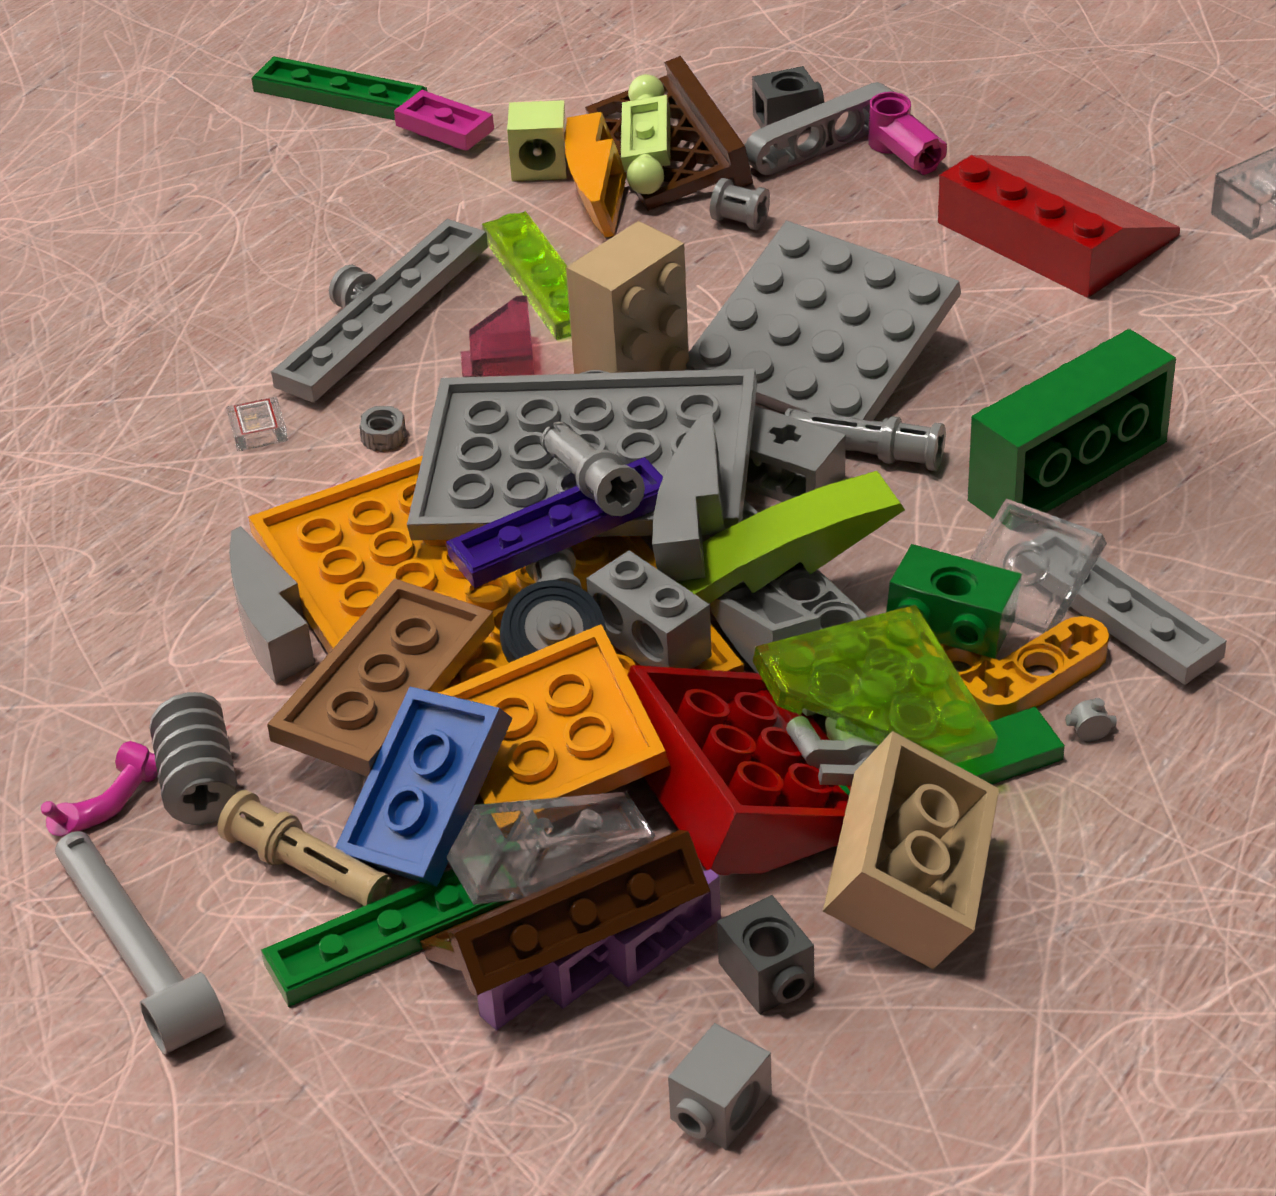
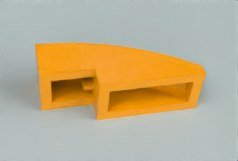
M602 112L567 117L564 136L565 155L571 175L593 224L605 238L612 237L615 234L627 173L624 172L620 155Z

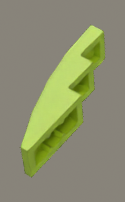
M878 471L828 484L771 506L705 540L703 548L706 578L676 582L708 604L742 581L745 582L752 593H755L799 562L804 565L809 574H812L905 511V509Z

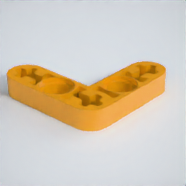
M1085 616L1071 617L1001 660L892 630V640L928 673L934 687L977 720L988 723L1035 706L1038 708L1098 670L1106 662L1109 633L1105 625L1094 618ZM950 661H960L969 664L971 668L962 672L947 670L943 665ZM1034 665H1042L1053 669L1055 672L1048 676L1032 675L1025 669Z

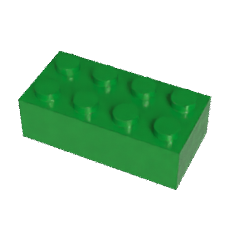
M1127 329L972 415L967 501L1013 533L1165 444L1168 436L1176 357L1133 330Z

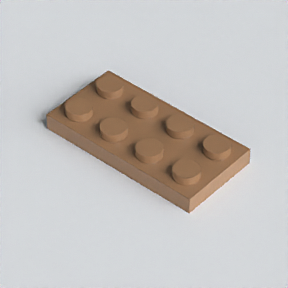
M394 578L268 722L267 727L270 741L368 777L409 687L436 693L443 691L494 630L493 611Z

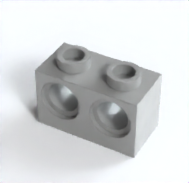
M630 550L586 578L587 592L602 611L606 625V634L611 644L640 665L694 669L712 656L710 604Z

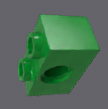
M911 544L889 582L884 628L995 659L1015 620L1022 574Z

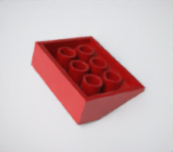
M970 155L939 175V224L1086 298L1094 295L1180 234L1179 226L1031 156Z
M631 665L627 676L666 751L670 766L644 776V778L677 828L689 831L698 858L706 870L711 869L718 875L762 874L838 845L849 796L838 785H820L818 778L820 768L807 764L786 730L790 720L798 716H804L808 719L821 740H830L811 715L806 716L785 701L764 682V679L758 673Z

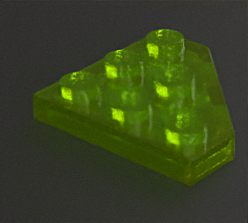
M916 605L755 647L752 662L778 707L801 715L805 708L837 720L836 729L878 745L893 731L953 764L994 752L998 736Z

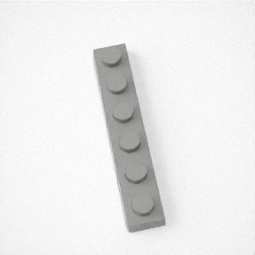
M446 219L271 371L274 388L313 403L316 402L488 248L486 231Z

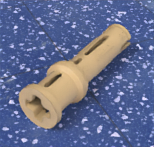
M241 790L233 795L225 804L220 814L217 830L220 838L230 843L240 841L258 851L257 854L260 860L270 865L287 863L362 906L385 898L390 892L392 879L389 875L369 867L347 855L342 850L303 831V826L297 816L287 811L276 813L260 804L258 795L248 790Z

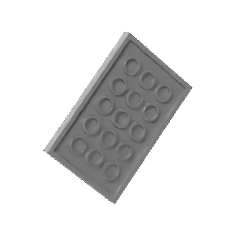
M755 368L441 378L407 521L410 539L451 540L577 486L575 475L542 448V434L548 426L554 432L560 433L553 424L555 422H564L570 425L577 434L597 450H609L615 453L623 461L624 465L645 457L664 477L668 464L683 437L699 416L706 413H713L719 450L725 529L743 519L757 390ZM654 511L594 537L653 536Z

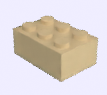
M637 221L566 267L574 374H580L589 370H601L609 373L686 370V364L689 362L685 249L683 242Z
M892 731L854 773L823 912L934 969L975 930L999 788Z

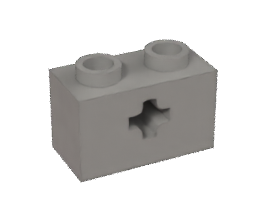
M755 406L746 490L784 502L819 487L842 481L845 477L846 434Z

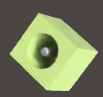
M564 100L509 102L507 134L512 181L567 179L568 162L565 155L564 136L566 118Z

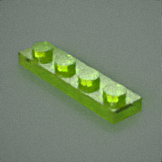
M526 211L503 215L499 219L482 223V229L487 234L489 248L554 338L559 340L571 336L566 274L567 265Z

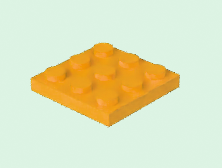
M602 624L438 692L499 707L513 718L479 793L498 838H502L670 766L666 751Z

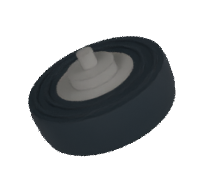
M547 580L525 587L509 602L502 616L500 642L503 653L510 663L602 624L606 632V625L599 605L586 591L568 582Z

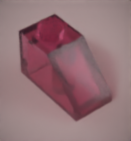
M521 295L510 300L469 330L470 350L460 351L463 377L534 375L527 295Z

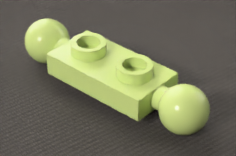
M649 74L640 75L631 82L628 90L630 101L622 102L621 161L624 172H627L629 186L639 194H651L657 191L664 181L662 166L670 165V106L667 95H664L665 91L662 82L657 77Z

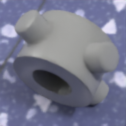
M1095 698L1077 704L1071 711V714L1066 715L1065 721L1067 726H1074L1081 740L1092 742L1108 735L1111 728L1116 726L1117 718L1115 715H1108L1104 706L1105 702L1102 699Z

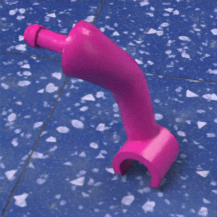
M128 741L123 743L117 752L115 760L116 768L121 773L102 795L78 803L64 802L56 805L52 801H46L41 805V812L47 817L46 827L48 831L54 836L64 837L71 832L85 830L115 816L121 811L142 781L151 782L158 776L155 755L149 752L146 746L137 742Z

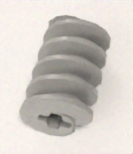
M187 692L166 700L152 714L149 725L164 809L172 818L178 821L199 826L218 821L225 804L237 793L235 789L237 780L221 704L213 696L202 692Z

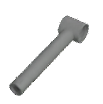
M75 831L61 838L56 845L55 854L148 997L140 1001V1008L146 1025L163 1054L170 1053L224 1026L226 1021L221 1004L208 979L203 973L199 972L184 980L110 867L106 865L104 858L89 836L84 832Z

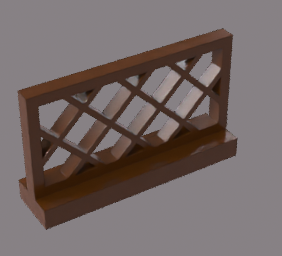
M678 56L664 62L667 75L658 79L662 82L668 98L670 118L680 119L676 126L670 125V160L683 163L679 169L662 166L664 182H670L668 185L659 188L651 194H639L636 192L647 211L715 185L721 178L730 179L734 186L742 188L753 184L745 145L684 59ZM628 90L586 106V113L602 112L604 117L616 112L622 113V102L630 101ZM622 116L619 120L605 118L621 158ZM681 140L696 142L692 149L677 147ZM696 164L714 165V167L701 172L692 171Z
M678 830L648 844H641L423 939L420 943L426 959L462 971L470 993L478 996L711 891L689 831Z

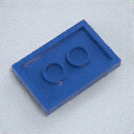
M410 686L335 848L342 850L347 855L369 867L437 887L513 718L499 707Z

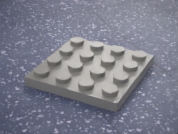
M786 220L688 352L689 362L686 364V370L755 368L757 380L755 403L783 414H785L788 408L812 413L874 421L960 297V282L948 276Z

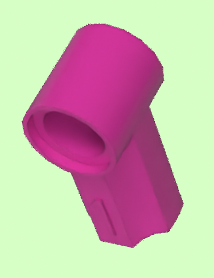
M883 92L872 97L870 100L868 135L870 147L880 153L897 155L921 175L936 171L938 164L946 157L947 143L911 115V101L909 98L897 92Z

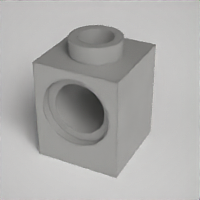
M714 1023L668 1077L670 1119L675 1121L688 1135L698 1139L705 1138L727 1150L772 1095L771 1052Z

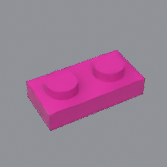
M424 90L419 91L394 110L396 126L468 151L494 130L493 114Z

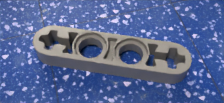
M871 83L758 129L752 133L745 143L749 165L761 174L772 175L869 135L870 100L879 93L894 91L882 83ZM848 112L846 122L841 128L835 130L838 118L843 113ZM811 127L808 139L803 144L797 145L800 134L806 128Z

